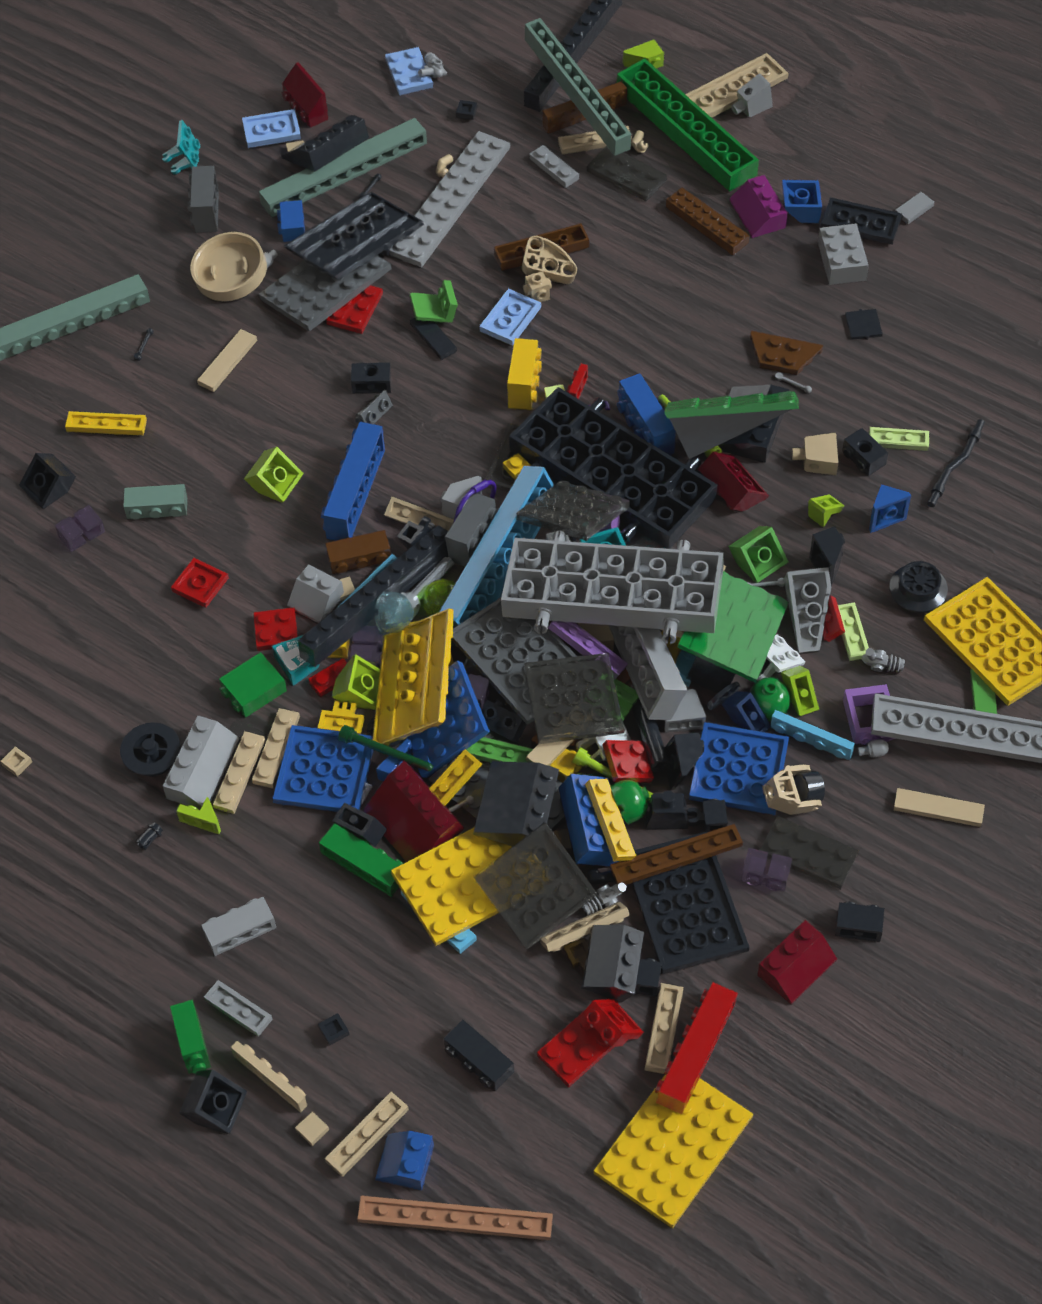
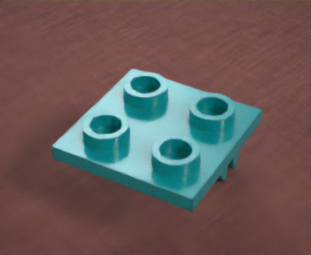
M183 120L179 121L177 145L163 154L164 158H162L164 162H169L172 158L184 154L185 157L171 166L173 169L171 173L174 175L185 168L197 166L199 162V140L195 139L190 127L186 126Z

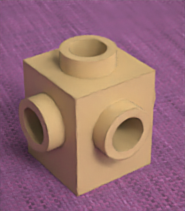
M543 271L525 276L523 289L526 296L539 302L550 300L552 285L550 279L545 277Z

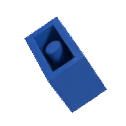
M302 200L280 202V210H277L278 221H281V223H278V233L283 236V242H289L305 233Z

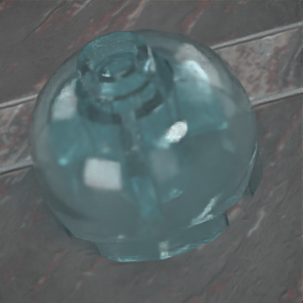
M390 591L383 592L379 596L375 608L379 609L378 616H375V622L380 631L398 633L410 624L414 611L409 599L405 595Z

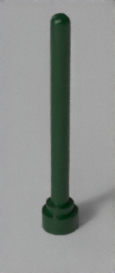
M344 725L339 732L338 740L346 744L355 742L400 761H405L429 772L433 769L431 763L357 734V731H354L353 727Z

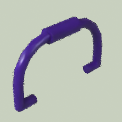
M483 480L471 487L470 491L461 499L455 512L453 523L471 495H475L491 485L490 498L495 499V482Z

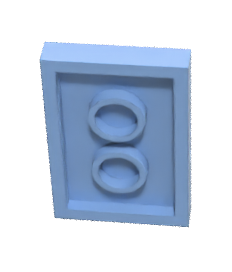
M419 47L385 55L399 95L433 88L430 75L420 77L418 74L419 69H424L426 65Z
M295 109L242 118L248 148L301 139Z
M508 289L479 326L480 332L513 346L515 338H519L540 310L541 302Z

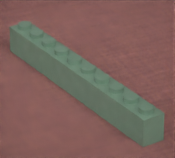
M541 18L526 23L525 41L614 156L630 150L631 133Z
M415 118L362 142L315 172L305 169L260 190L261 205L271 217L277 215V210H280V202L302 200L303 203L427 144L426 130Z
M139 274L0 328V361L150 302L145 284Z

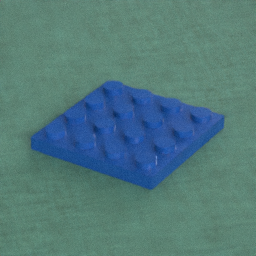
M456 661L448 667V694L446 695V717L444 722L437 727H431L421 733L407 737L408 740H411L413 756L433 765L432 771L429 772L418 768L421 777L426 779L460 755L464 749H468L490 732L462 662Z
M704 722L701 740L704 742V752L695 765L689 800L699 802L709 799L725 800V806L775 815L776 810L767 805L762 786L784 769L789 737Z
M291 725L273 795V803L338 812L342 805L346 803L360 810L373 749L355 742L346 744L339 741L338 735L340 731ZM359 734L373 740V736Z

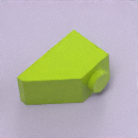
M655 40L623 51V65L625 67H630L644 58L656 69L664 66V52Z
M797 666L781 672L783 683L789 689L790 701L798 716L819 710L809 670L802 666Z

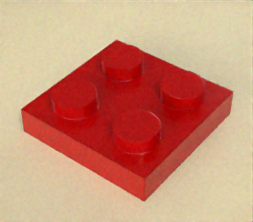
M193 558L171 586L172 592L207 608L229 577L227 573Z
M295 607L254 612L257 651L271 650L273 645L298 637Z
M606 740L602 744L614 782L633 780L635 782L650 783L654 779L642 741Z

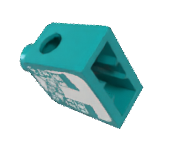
M302 636L272 646L274 658L293 686L320 666L319 664L314 667L300 658L298 640Z

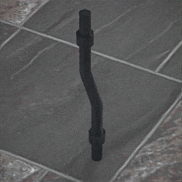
M977 420L974 429L968 435V441L963 452L944 468L938 482L934 484L931 490L932 495L927 503L929 507H935L939 497L943 495L945 491L944 486L951 472L969 458L975 443L979 441L982 435L981 431L985 424L983 420Z

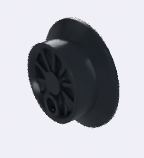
M914 561L899 568L892 575L889 585L891 596L899 606L906 610L920 613L929 612L941 606L948 592L947 582L943 575L934 565L924 561Z
M154 722L145 723L127 733L121 743L120 755L124 765L130 771L139 775L153 777L161 775L170 769L180 752L181 744L178 735L169 726Z

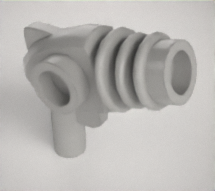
M427 53L425 55L426 65L424 69H419V76L430 75L433 78H439L442 75H447L442 61L435 54Z
M868 648L866 654L861 657L862 661L871 666L873 671L882 672L886 667L887 672L890 669L894 671L895 668L896 672H902L904 669V659L899 657L897 660L896 656L893 659L892 654L888 658V655L883 650Z
M619 883L610 887L606 884L596 890L598 895L595 896L592 893V898L588 897V900L585 899L581 906L587 915L593 914L594 910L598 911V908L602 910L601 905L605 904L606 907H609L618 901L616 897L626 890V885Z

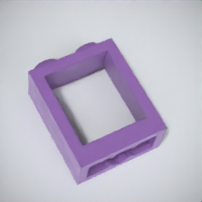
M887 684L845 690L843 703L853 743L866 744L877 739H882L886 742L896 739L871 734V727L860 728L855 710L856 706L872 705L875 693L890 696Z

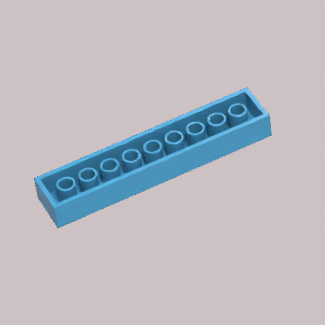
M524 466L447 597L440 612L448 608L453 609V629L502 597L514 538L534 539L553 507L559 493L544 467ZM451 640L452 646H456L455 643Z

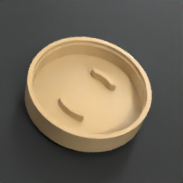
M227 232L210 238L197 249L191 261V274L197 288L206 297L217 301H232L248 295L260 285L267 270V261L258 241L252 236L240 232Z

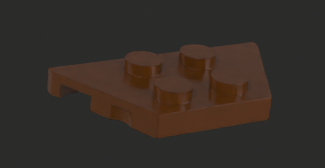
M751 331L750 333L754 352L758 357L759 368L798 375L805 366H808L813 361V357L818 353L821 354L823 351V345L756 331Z

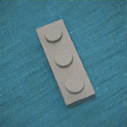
M544 145L530 153V160L565 188L579 180V174Z
M219 980L204 996V1000L258 1037L273 1020L272 1015Z

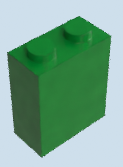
M261 652L219 678L221 694L225 699L229 698L232 701L231 705L237 713L241 712L245 718L287 691L284 678Z
M193 1000L170 1006L181 1054L188 1073L196 1074L197 1071L211 1068L200 1020Z

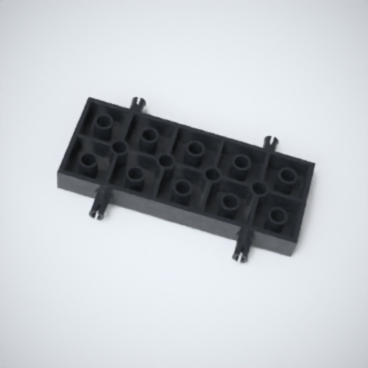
M557 387L509 436V450L514 454L519 453L527 462L532 464L531 466L544 467L549 476L582 497L620 505V521L627 524L620 532L625 542H629L639 532L663 548L670 549L716 499L717 484L695 471L701 465L700 459L692 457L685 464L681 463L600 413L606 407L603 399L598 402L600 398L597 397L589 406Z

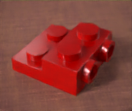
M614 999L593 1000L582 1013L588 1025L600 1033L601 1039L608 1046H623L627 1040L638 1039L644 1033Z

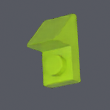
M831 495L811 498L808 502V515L812 520L824 527L831 514L840 513L844 505Z
M206 797L200 810L192 805H179L177 815L180 822L220 834L219 822L208 797Z

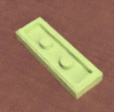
M869 428V434L883 448L928 451L929 431Z
M855 603L838 605L845 633L841 635L849 661L862 659V655L866 654V650L869 647Z

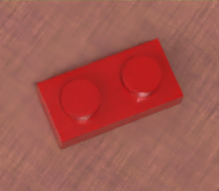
M580 364L578 371L575 370L573 373L572 385L569 384L566 392L577 399L580 398L588 379V365Z
M831 595L828 600L823 630L824 640L828 642L845 633L836 598Z
M344 658L308 678L309 684L319 697L334 689L336 678L347 664Z

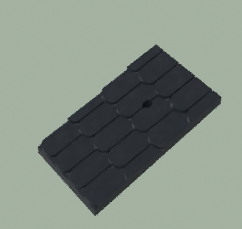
M371 191L284 246L292 254L299 256L305 262L314 265L320 271H324L332 278L338 280L343 279L357 267H362L382 251L388 250L402 238H407L423 226L424 222Z

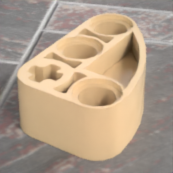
M540 236L529 238L522 263L523 272L526 275H531L543 271L545 277L549 278L550 281L562 284L572 283L577 273V267L571 257L560 246ZM531 245H536L539 249H532ZM550 266L554 270L548 271L545 267ZM563 271H570L572 275H566Z

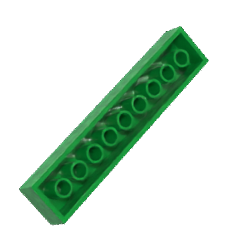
M645 58L617 73V83L622 81L627 87V100L729 192L758 175L759 159Z

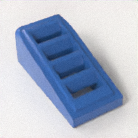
M406 739L396 750L411 755V740ZM388 756L376 769L378 779L384 781L403 761Z

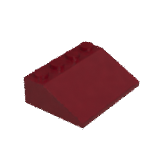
M405 761L386 777L363 810L365 813L375 817L387 829L384 833L385 838L406 862L455 838L465 829L416 771Z

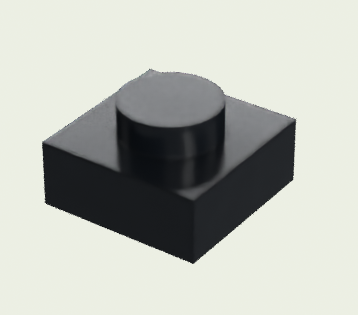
M460 100L456 110V118L474 120L477 102Z
M338 1013L318 1024L329 1046L350 1035L349 1030Z

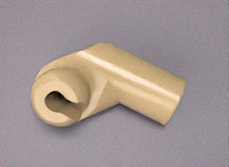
M640 130L636 131L631 145L638 153H643L648 145L642 141L644 133Z
M450 154L442 157L437 162L436 173L439 177L444 178L449 171L446 166L453 162V157Z

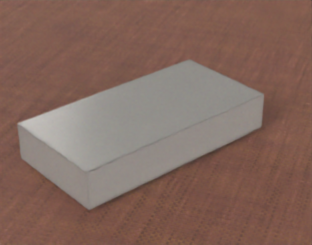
M920 192L897 208L895 212L902 213L901 219L909 224L932 208L934 201Z

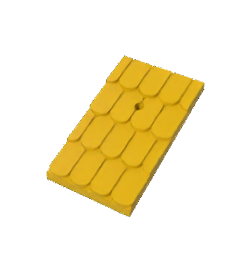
M448 608L384 635L373 731L374 741L387 746L392 742L403 740L410 735L421 733L431 727H437L444 722L446 717V695L448 694V664L451 660V638H453V609Z

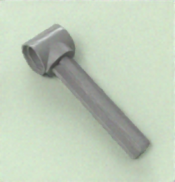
M444 557L412 592H402L394 601L393 608L409 619H412L420 609V600L454 565L452 559Z

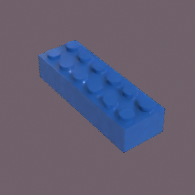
M359 422L357 429L353 430L352 442L347 445L345 460L342 459L340 463V473L334 478L333 491H329L327 506H324L321 512V518L324 519L323 530L326 532L327 539L337 541L350 538L354 534L385 452L382 426Z

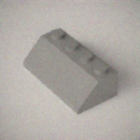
M197 716L163 785L166 799L185 805H192L198 809H201L206 797L211 802L240 742V738L218 721Z

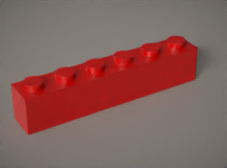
M712 982L709 990L704 989L700 1002L703 1003L700 1008L696 1006L691 1017L694 1021L692 1025L687 1024L682 1035L685 1039L682 1044L678 1042L673 1053L676 1057L673 1062L669 1061L664 1074L667 1076L664 1081L660 1079L655 1089V1093L658 1094L657 1104L683 1114L735 1006L738 996L737 992Z

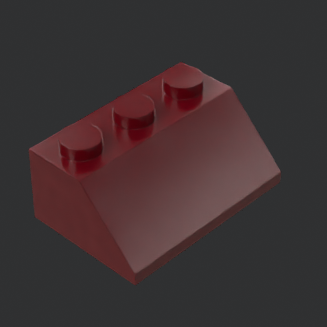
M299 62L295 63L282 83L283 91L281 94L283 99L290 103L291 108L295 109V112L299 114L302 122H306L311 128L329 119L326 94Z
M713 451L698 469L704 477L717 484V495L723 497L727 507L733 511H746L769 497L766 491L735 456Z
M804 920L759 963L757 975L792 1005L837 961V957L823 934L808 921Z

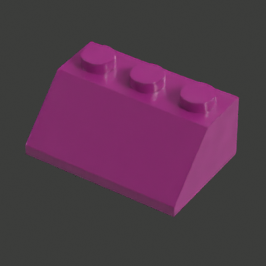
M765 175L747 180L730 197L729 201L751 238L786 228L787 211Z

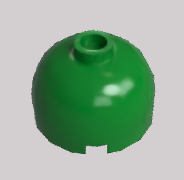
M768 677L754 683L750 692L768 721L772 720L775 710L785 714L788 712L791 700L790 693L782 681Z
M623 780L611 785L615 802L622 811L620 813L628 825L638 821L646 814L648 809L647 800L650 799L646 787L641 788L633 780Z

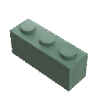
M185 484L124 488V510L127 519L187 515Z

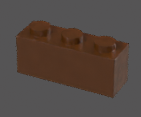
M385 530L325 543L332 574L344 573L348 570L365 568L374 564H382L391 555Z

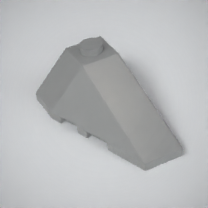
M829 568L787 572L784 581L798 653L820 651L831 592Z

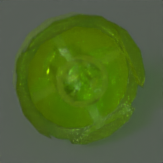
M437 579L425 588L422 601L428 616L440 612L456 583L448 579Z

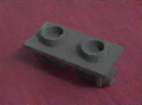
M386 390L376 394L375 398L367 404L368 407H364L356 414L355 420L357 423L375 424L393 406Z

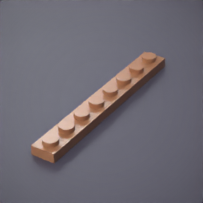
M361 1196L358 1222L541 1240H551L553 1214L370 1196Z

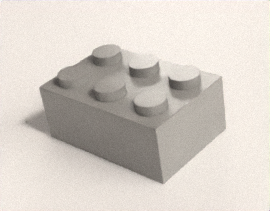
M857 224L820 228L818 246L829 285L866 281L869 265Z

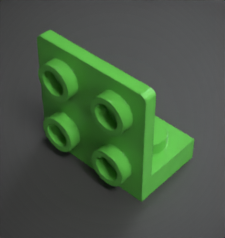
M443 280L442 287L438 289V295L410 293V300L416 320L453 322L458 304L451 281Z

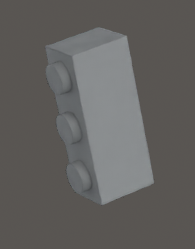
M264 897L252 899L246 905L230 909L226 914L217 918H210L206 923L202 924L204 935L214 956L276 928L274 917Z

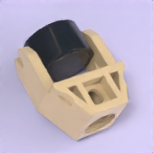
M806 764L787 765L762 786L768 807L790 815L818 810V807L822 806L821 801L825 795V785L822 776L817 771H811L810 766Z

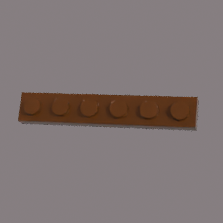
M735 824L635 856L632 860L610 864V870L617 885L619 883L627 885L742 847L743 841Z

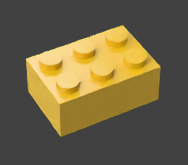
M515 338L507 382L508 408L531 410L532 403L537 400V391H535L536 387H539V376L537 375L541 372L542 361H538L541 360L542 349L538 348V340Z

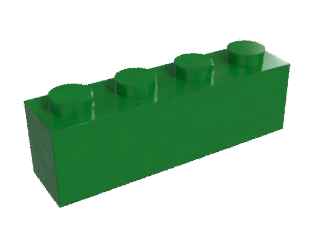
M334 824L319 842L320 851L323 855L392 897L399 888L391 874V870L404 863L398 859L393 860L384 850L372 847L368 841L361 837H356L348 829Z

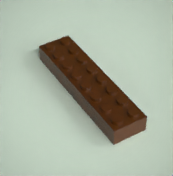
M622 81L597 90L612 110L627 105V87ZM572 100L543 110V128L548 134L586 120Z
M683 187L666 199V208L731 255L736 254L749 244L750 235Z
M582 223L536 235L554 242L566 253L589 248V238ZM530 237L494 247V256L501 271L522 266L527 242ZM531 245L532 249H539L538 246Z

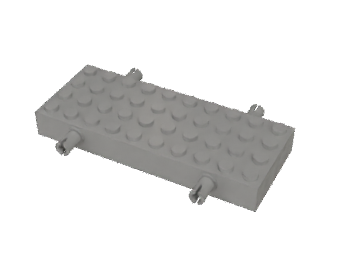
M560 531L559 538V532H554L553 540L514 538L501 597L503 617L536 619L534 630L540 633L541 627H543L542 634L547 632L549 621L664 629L662 640L668 643L669 637H671L670 644L676 641L677 630L715 633L723 576V553L689 550L690 543L687 540L684 541L683 547V540L678 541L677 549L565 541L566 534Z

